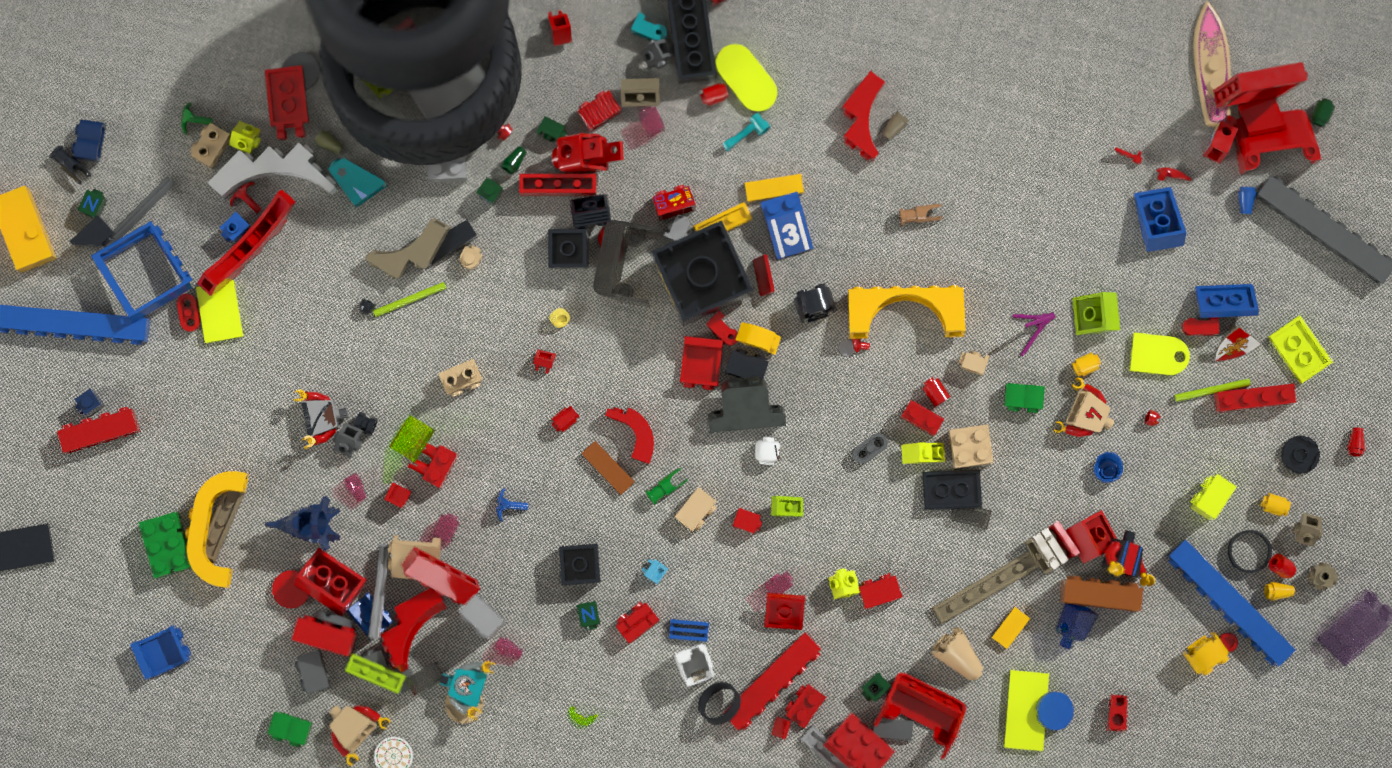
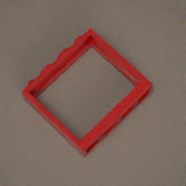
M1303 62L1238 73L1213 90L1216 107L1218 109L1282 97L1306 82L1308 72H1305Z

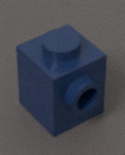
M92 389L87 390L74 399L77 403L75 405L77 411L81 415L84 414L88 417L105 407L95 390Z

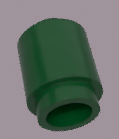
M1326 98L1317 100L1311 114L1312 124L1325 128L1326 124H1329L1335 106L1332 105L1333 101Z

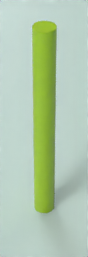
M441 282L373 310L374 315L378 317L447 289L444 282Z
M1249 378L1175 394L1174 398L1176 402L1217 392L1251 386Z

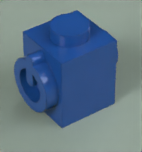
M235 212L219 228L223 231L221 235L228 242L232 240L236 244L251 226Z

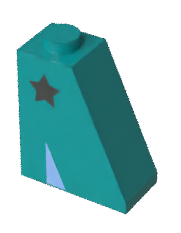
M345 158L334 160L330 163L331 167L328 168L356 208L387 187L384 180Z

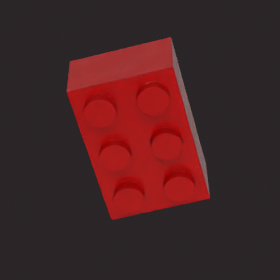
M318 547L296 576L294 585L342 617L363 590L366 579Z
M304 615L303 618L298 617L291 640L345 656L352 655L358 634L354 633L355 629L345 626L336 628L335 623L324 620L322 623L317 622L318 618Z
M850 713L823 744L826 749L848 768H882L896 752L853 713Z

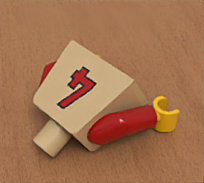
M1076 378L1075 380L1080 382L1081 385L1077 387L1072 384V388L1079 392L1065 422L1068 425L1064 426L1062 422L1057 421L1055 423L1061 424L1062 429L1060 431L1053 430L1056 433L1064 431L1066 434L1076 437L1091 436L1094 432L1100 433L1102 428L1110 430L1114 420L1108 417L1110 407L1106 405V399L1102 392L1089 384L1085 385L1081 378Z

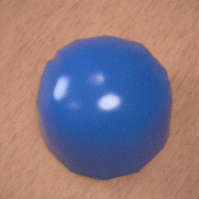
M1105 452L1097 457L1094 473L1098 480L1103 483H1113L1120 479L1123 473V463L1120 456L1114 452Z

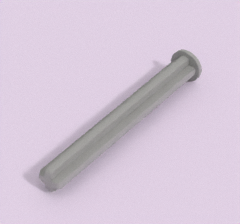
M385 544L378 545L377 547L379 549L368 636L372 640H378L381 631L390 558L389 545Z

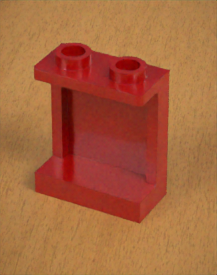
M685 336L680 384H683V387L695 388V385L702 386L703 390L712 391L714 387L718 388L723 340Z

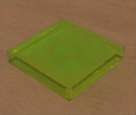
M409 415L389 447L415 463L435 430Z

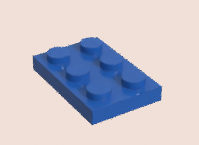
M1253 284L1195 287L1200 318L1258 316L1259 308Z

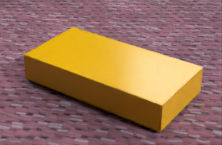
M1014 607L991 638L1005 649H1008L1030 618Z

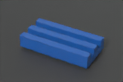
M671 619L669 638L707 642L709 622ZM674 623L705 626V630L674 627ZM673 631L702 633L704 637L673 635Z

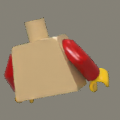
M356 705L351 708L346 706L342 710L340 707L335 706L330 711V715L334 718L330 724L333 746L343 757H347L348 765L353 766L349 758L355 757L359 761V756L354 751L376 728V722L379 723L382 729H387L381 725V722L387 720L391 723V721L386 717L381 718L379 713L369 707Z

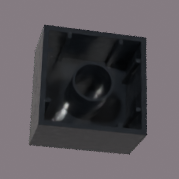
M722 220L651 251L652 260L683 327L753 296V287Z

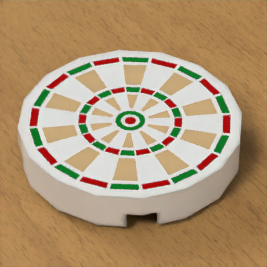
M400 737L386 738L375 749V763L378 768H409L413 762L412 748L406 740Z

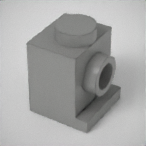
M678 214L675 220H671L667 228L670 232L669 234L665 232L664 239L673 242L685 237L691 225L688 218Z

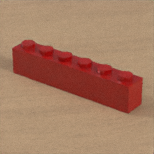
M806 632L740 695L741 705L739 711L730 720V723L738 731L741 728L745 730L752 723L750 719L754 715L758 717L766 709L764 705L768 701L772 703L779 697L777 692L782 687L787 689L794 682L791 678L796 673L800 676L807 669L805 665L810 660L814 662L821 655L819 653L821 648Z

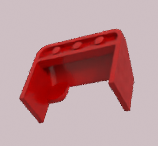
M898 673L879 710L874 726H878L883 716L887 719H896L899 714H902L934 730L933 739L937 744L944 746L940 758L944 760L957 738L967 708L962 701L906 673Z

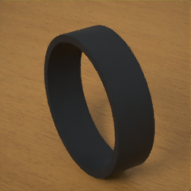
M1246 530L1239 532L1231 539L1228 545L1230 562L1236 569L1242 572L1252 573L1262 570L1268 565L1272 556L1270 541L1259 531ZM1243 533L1257 534L1267 545V559L1258 569H1243L1233 559V543Z
M727 682L714 683L701 694L698 701L699 713L710 724L721 725L727 723L739 711L741 705L740 694ZM720 690H733L734 698L730 708L718 717H706L705 708L709 699Z

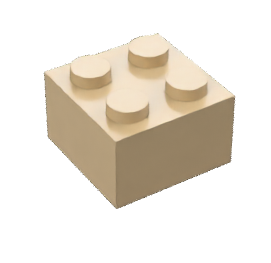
M988 424L948 431L953 469L994 463Z

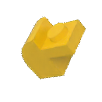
M741 322L736 341L747 346L759 348L773 355H776L781 337L773 331Z

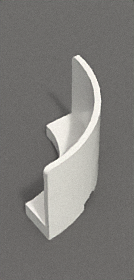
M478 64L460 78L435 88L408 92L426 119L445 115L470 97L477 90L486 73L481 65Z

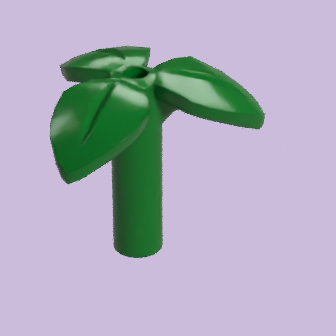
M190 102L185 105L182 112L181 128L185 135H188L186 131L188 122L205 125L213 122V118L194 115L189 110L192 105Z

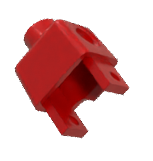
M579 133L560 137L557 139V147L552 151V162L557 169L577 174L607 171L609 163L624 160L623 141L607 143L606 138L600 136V134Z

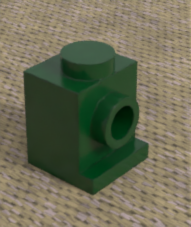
M544 116L536 134L539 137L543 134L544 139L554 143L558 138L566 136L567 132H565L566 128L564 125Z
M877 672L861 687L863 690L861 694L868 702L871 699L875 702L891 685ZM873 684L877 685L878 690L876 692L871 691V686Z

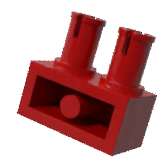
M422 440L420 445L426 447V449L418 446L417 451L431 457L432 462L426 464L413 457L411 462L417 464V466L409 463L408 468L422 474L423 480L442 489L459 455L442 445L435 447Z

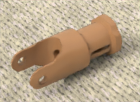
M922 205L907 210L900 208V224L903 226L905 223L910 222L924 223L943 219L942 216L928 217L926 214L930 209L939 208L942 205Z

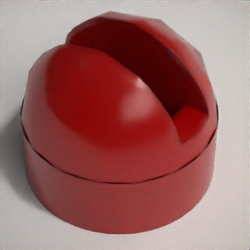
M1149 410L1145 417V424L1149 426L1158 425L1157 419H1161L1159 413Z

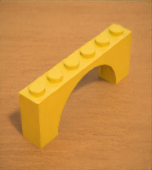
M951 285L947 288H940L939 286H929L928 288H921L919 286L882 288L875 286L871 289H863L862 287L848 289L849 339H868L869 328L876 314L887 305L899 301L917 302L932 310L943 326L945 337H964L965 335L964 287Z

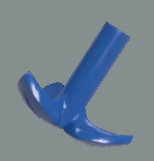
M505 488L500 491L497 497L498 505L496 506V512L501 522H503L502 511L506 509L528 510V503L512 502L504 498Z

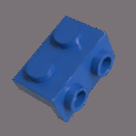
M366 593L362 599L346 611L367 637L369 636L373 596L369 593ZM383 610L380 633L392 623L390 614Z

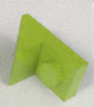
M771 496V515L775 517H803V497Z

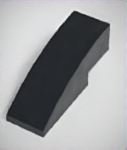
M467 219L448 231L429 267L478 238Z

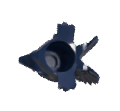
M323 496L320 504L309 505L307 508L302 507L298 511L293 510L290 516L282 517L277 521L265 522V527L280 529L282 532L291 534L293 538L297 537L303 541L320 543L322 549L326 551L330 549L329 541L332 543L335 540L340 541V536L328 525L330 520L340 513V507L337 509L334 506L329 508L330 499L327 496Z

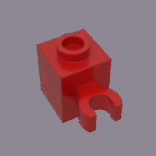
M558 10V15L552 16V13L549 12V34L553 45L571 43L572 31L567 13L563 14L561 10Z

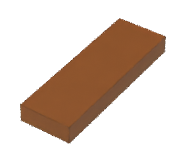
M596 441L581 453L620 495L635 483Z

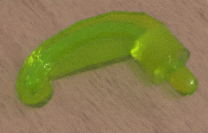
M574 706L569 708L571 718L582 726L591 725L598 717V714L585 718L574 712L576 710Z

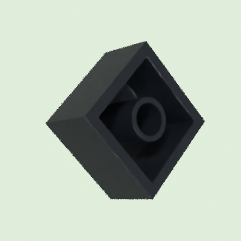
M548 229V268L589 269V230Z
M598 544L559 546L562 586L601 583Z

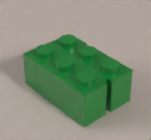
M175 511L138 522L155 579L173 575L174 572L179 573L192 569L187 556L186 535L184 532L178 533L177 531L184 529L179 512Z

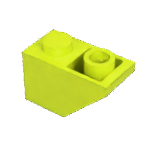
M911 443L901 445L902 464L945 462L944 443Z

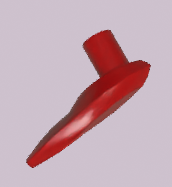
M1162 167L1156 170L1159 173L1157 178L1160 181L1165 180V177L1191 181L1189 176L1173 168Z
M852 339L853 348L856 353L860 349L869 350L870 343L861 342V339Z

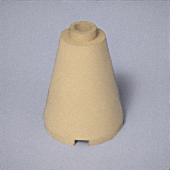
M955 627L951 629L953 631L952 634H944L932 648L934 651H931V653L966 679L977 680L983 674V666L960 627Z

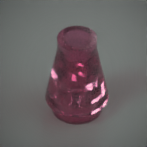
M354 473L343 479L345 488L356 499L357 503L367 498L361 476Z
M502 636L499 637L493 649L499 655L514 658L518 661L524 652L507 637L503 638Z

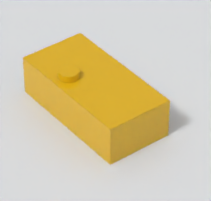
M24 185L0 195V229L16 270L23 273L57 259L30 189Z

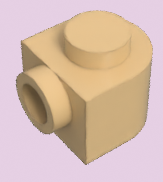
M473 245L470 248L465 246L460 255L462 266L468 270L477 268L483 258V255L480 254L481 250Z

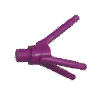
M1053 312L1041 315H1012L1013 318L1034 320L1026 323L1025 327L1033 325L1038 327L1021 352V356L1025 355L1045 325L1056 318Z

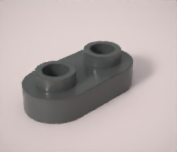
M881 433L873 434L855 447L853 459L859 464L869 462L886 449L888 444L887 438ZM880 440L881 446L876 447L874 441ZM860 451H864L866 453V456L864 458L859 457Z

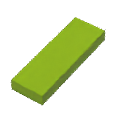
M353 653L345 669L347 673L399 694L406 678L403 674Z

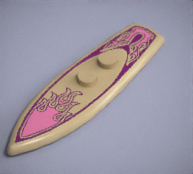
M1206 1L1196 23L1194 64L1205 125L1216 127L1220 121H1224L1225 116H1230L1231 106L1217 109L1213 90L1231 78L1229 45L1224 27L1215 9Z

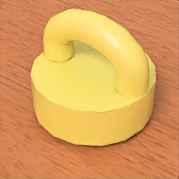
M558 308L550 314L549 320L555 327L562 328L568 324L570 315L565 309Z

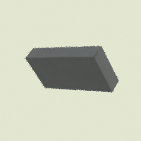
M882 718L878 726H874L873 732L880 738L912 740L913 721Z

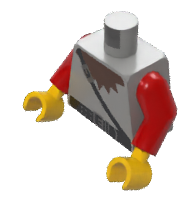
M293 391V393H298L300 396L299 399H293V401H302L308 436L304 437L301 441L306 440L309 443L304 449L326 443L336 434V429L339 428L338 419L349 417L347 407L336 408L335 402L330 400L329 396L318 392Z

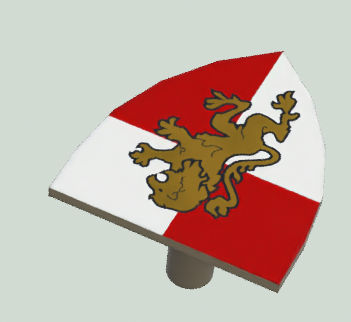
M1231 325L1229 327L1230 333L1224 337L1216 350L1215 361L1240 357L1252 351L1261 343L1240 326Z

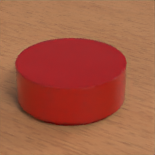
M1223 633L1220 635L1219 639L1228 652H1232L1237 648L1238 639L1233 633Z

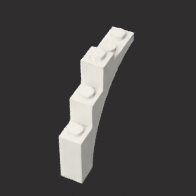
M300 143L283 159L284 155L277 148L273 150L270 146L254 162H252L254 158L248 152L242 153L239 150L208 182L224 199L235 189L249 181L273 175L295 176L309 180L321 186L331 195L337 190L334 186L336 182L328 175L324 177L320 173L322 169L316 163L310 164L315 159L312 155L314 151L308 145L302 146Z

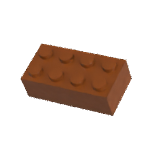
M1067 576V579L1061 580L1059 603L1140 612L1144 588H1139V584L1124 583V586L1119 585V581L1108 580L1105 583H1100V579L1089 578L1086 581H1081V577Z

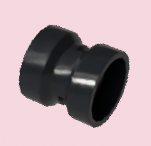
M359 412L353 426L363 430L366 435L372 436L378 419L374 417L368 418L365 413Z

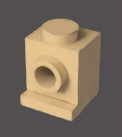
M970 351V353L962 352L958 363H961L960 369L982 376L989 356L985 355L982 358L981 354L975 351Z

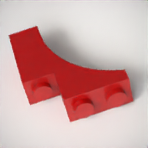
M872 71L867 74L842 107L843 114L848 119L856 120L844 135V143L853 150L855 148L861 152L859 155L866 161H874L879 154L870 135L869 116L876 96L885 85V81Z
M429 588L394 607L397 613L394 617L399 625L381 634L384 640L381 644L386 653L390 652L392 657L389 660L394 669L398 668L401 673L408 670L410 647L418 631L430 618L447 608L442 596L433 588Z

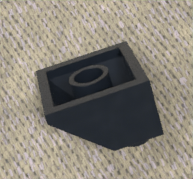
M97 215L69 242L77 247H101L104 244L107 246L115 239L113 236L116 233L102 217Z

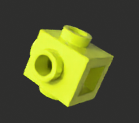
M239 121L232 130L229 146L250 154L254 148H258L261 142L259 137L261 129Z
M839 569L835 571L834 575L828 577L834 600L848 598L860 593L858 579L854 570Z

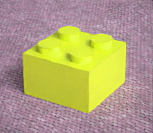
M1218 474L1206 477L1201 484L1203 489L1201 492L1195 493L1190 501L1192 503L1190 508L1209 521L1217 518L1236 489L1235 485Z

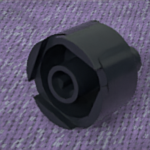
M825 283L815 286L813 290L807 291V289H803L796 293L797 297L794 299V303L801 323H804L805 319L808 320V323L828 317V312L831 310L833 313L837 311L829 287H826Z

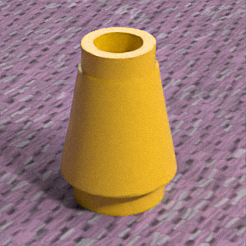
M1270 582L1265 584L1264 587L1265 598L1270 599V601L1293 597L1295 594L1293 585Z

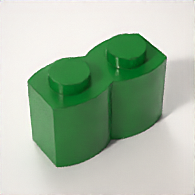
M1006 383L1004 407H1008V411L1019 412V408L1027 409L1028 413H1038L1039 410H1043L1045 386Z
M274 711L267 734L272 735L271 739L282 742L285 739L290 741L289 745L300 748L301 745L307 744L313 722Z

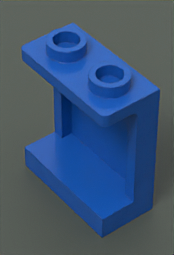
M172 625L152 636L130 644L145 680L154 678L191 661L189 656L192 654L188 645L184 646L182 641L184 635L180 627L177 628L176 625Z

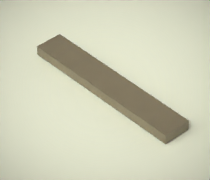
M1029 550L931 608L940 624H943L1040 566Z

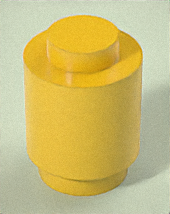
M1090 352L1075 359V362L1071 364L1077 377L1081 375L1084 377L1099 370L1101 361L1097 354L1093 355Z
M1268 493L1267 496H1263L1260 506L1263 507V511L1281 517L1282 515L1287 516L1291 502L1287 501V498Z

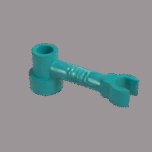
M756 113L749 119L751 124L723 143V147L728 152L754 130L759 136H762L771 128V125L767 120L764 121L759 113Z

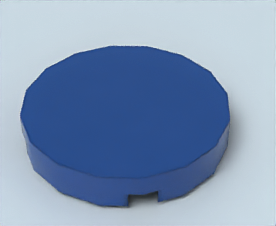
M1062 692L1045 693L1036 705L1037 719L1047 729H1063L1070 724L1073 718L1074 708L1072 701Z

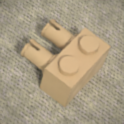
M474 358L438 373L448 396L452 395V397L463 394L462 390L470 388V390L476 389L483 382Z

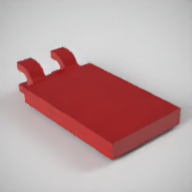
M303 66L264 70L270 126L276 127L277 139L280 141L287 140L286 128L294 127L296 137L305 138L304 123H309Z

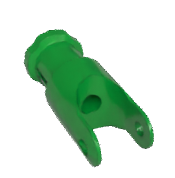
M681 468L672 471L650 491H645L653 505H656L658 500L665 495H670L688 481V478H686L677 485H671L670 479Z

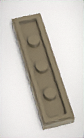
M235 491L223 493L209 526L206 543L208 559L216 562L245 493Z

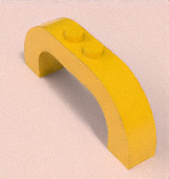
M228 471L211 477L199 489L194 506L189 511L191 524L190 527H187L185 536L188 539L187 556L189 563L202 580L215 586L230 588L233 569L218 567L207 557L206 543L212 507L217 497L225 492L246 493L248 473Z

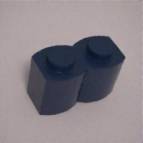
M81 119L80 123L76 124L75 135H77V140L72 144V153L76 159L100 161L106 130L104 123Z

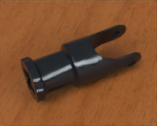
M62 145L56 147L49 155L79 185L82 182L74 174V170H80L86 176L91 177L90 172L74 156H70L64 151Z

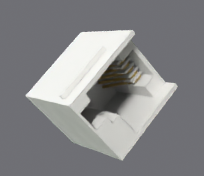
M701 644L675 654L677 666L682 678L685 679L687 687L715 677L712 670L713 665L705 645Z

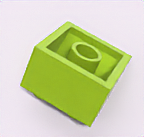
M1100 292L1072 297L1076 335L1120 331L1116 292Z

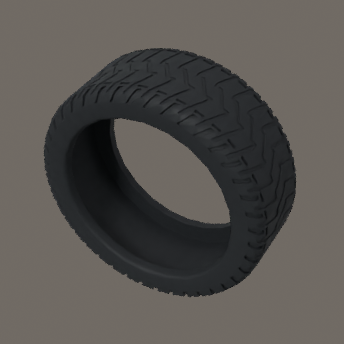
M348 0V6L360 18L378 26L384 20L399 12L417 7H438L449 10L456 0ZM507 14L506 22L496 44L490 50V60L485 77L475 93L456 109L445 115L427 120H403L387 116L370 107L356 93L354 75L335 60L322 40L320 42L319 66L321 76L323 77L322 81L342 125L347 128L346 130L353 138L355 137L356 141L363 147H367L368 150L376 155L379 154L383 158L403 164L435 165L461 158L475 151L500 130L510 116L520 90L522 76L521 56L509 14Z

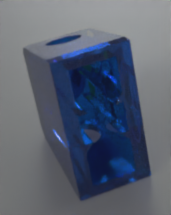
M1065 603L1056 626V632L1063 635L1059 645L1070 649L1074 640L1083 642L1099 614L1083 605Z

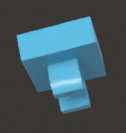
M649 559L650 567L648 570L642 568V571L647 578L658 585L668 571V568L656 559L654 561Z

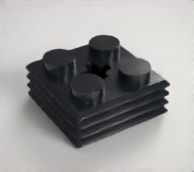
M606 194L572 199L570 201L573 227L586 229L590 225L596 224L597 226H605L611 221L608 195Z

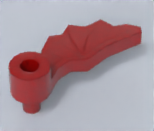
M1115 147L1114 151L1116 153L1132 158L1135 164H1141L1142 152L1138 151L1137 155Z

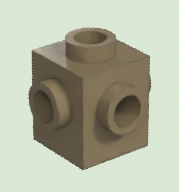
M1303 513L1300 521L1296 522L1293 528L1295 542L1314 547L1316 540H1320L1322 536V518Z
M1320 562L1319 565H1313L1308 574L1309 585H1314V589L1321 591L1333 588L1338 578V574H1335L1336 569L1331 568V564ZM1323 573H1326L1325 580L1322 579Z

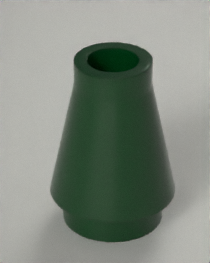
M518 146L502 160L501 168L510 175H513L515 172L517 173L527 151Z

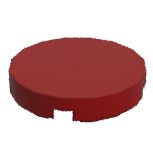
M290 570L280 573L273 582L272 595L275 601L282 607L288 609L298 608L304 605L310 596L294 585L296 576L299 573L298 571Z

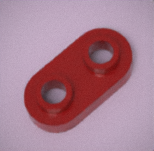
M182 294L177 300L180 325L185 331L194 332L200 326L197 300L191 294ZM186 301L191 302L189 307H185ZM190 319L194 320V324L192 326H188V321Z

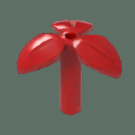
M254 182L243 184L232 195L230 206L233 207L234 201L237 198H241L256 214L260 212L262 208L247 194L246 190L248 187L256 184Z

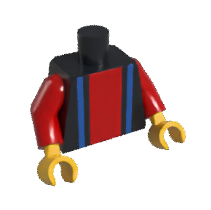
M1125 530L1122 540L1112 539L1109 546L1104 551L1105 556L1101 567L1108 569L1115 576L1122 574L1135 578L1141 577L1140 584L1150 587L1155 584V578L1151 574L1147 575L1143 565V547L1134 544L1135 532Z

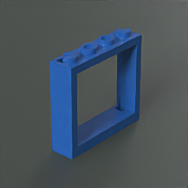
M152 221L91 255L94 263L132 323L192 289L190 283L192 278L188 271L183 272L181 260L177 255L173 256L171 253L173 250L168 240L164 242L161 237L164 235L158 225L154 226ZM152 235L182 283L134 310L104 262Z

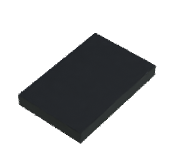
M980 469L922 472L924 511L982 508Z
M48 523L0 532V572L55 562Z

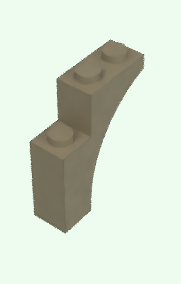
M434 217L429 220L422 234L411 245L395 251L373 250L368 253L365 260L369 261V265L384 270L385 274L393 279L402 277L411 261L415 267L426 269L431 265L451 227Z

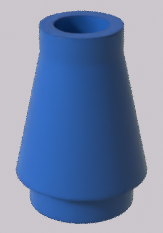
M1240 187V191H1238L1240 213L1252 214L1257 194L1255 187Z

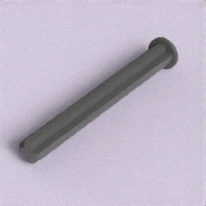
M167 176L113 230L116 233L113 236L115 239L110 244L121 239L175 185L170 177Z

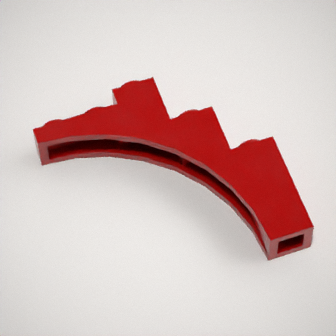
M283 189L278 191L271 203L245 235L224 256L203 272L197 284L210 296L214 295L240 275L246 263L260 254L265 244L282 231L287 222L286 218L296 203L291 196Z

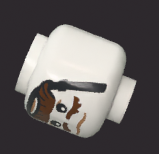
M763 436V440L756 442L755 459L759 461V464L774 465V462L780 458V443L774 441V437Z

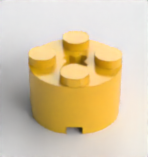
M1215 632L1210 633L1211 637L1209 638L1204 635L1187 647L1188 652H1183V655L1196 674L1202 673L1205 676L1213 671L1212 667L1218 663L1221 665L1229 659L1227 656L1228 650Z

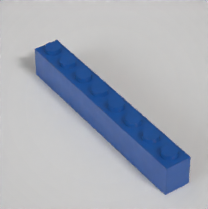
M0 305V333H9V330L16 331V334L28 335V332H35V336L47 337V334H54L55 338L64 339L66 335L73 336V339L85 340V337L93 338L92 341L104 342V339H112V343L123 344V340L131 341L130 344L142 345V342L148 343L150 319L142 317L132 323L128 316Z
M1186 539L1182 540L1167 555L1170 559L1168 563L1174 569L1179 568L1183 572L1182 577L1188 583L1193 582L1197 586L1195 590L1202 597L1206 596L1210 600L1209 604L1216 611L1220 610L1224 614L1223 618L1230 625L1234 624L1238 628L1237 632L1244 639L1247 637L1252 642L1250 645L1257 652L1261 651L1266 656L1264 659L1271 666H1281L1296 651Z

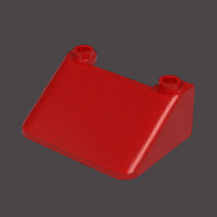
M1301 109L1283 111L1281 113L1286 123V129L1248 137L1242 119H1236L1234 126L1238 128L1234 141L1240 175L1259 166V153L1302 147L1303 155L1307 160L1311 161V165L1318 163L1321 160L1320 149L1307 113Z

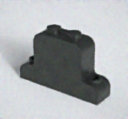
M749 377L744 380L733 378L724 382L721 385L722 409L712 411L708 415L709 433L786 426L783 407L769 404L767 383L764 379L758 377Z

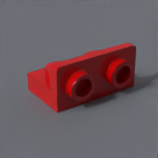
M809 684L806 686L801 685L796 693L798 697L795 702L790 701L785 708V711H787L785 715L802 728L807 726L826 699V696Z

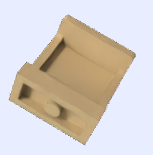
M395 535L393 541L389 542V553H392V558H389L388 570H391V577L409 579L404 575L401 564L414 546L440 560L441 538H433L432 543L399 540V535Z

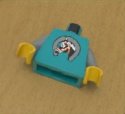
M473 662L462 665L460 669L455 670L454 677L442 674L439 685L450 688L448 696L456 710L475 721L478 720L474 717L475 713L482 712L477 707L488 676L487 673L494 674V671L489 670L491 665H495L493 662Z

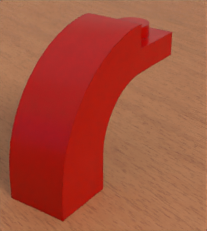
M612 407V410L607 408L605 417L628 425L636 435V444L631 458L650 465L654 453V437L646 419L629 407L626 414H623L624 410Z

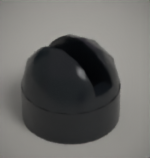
M362 298L359 309L363 314H370L376 307L374 303Z

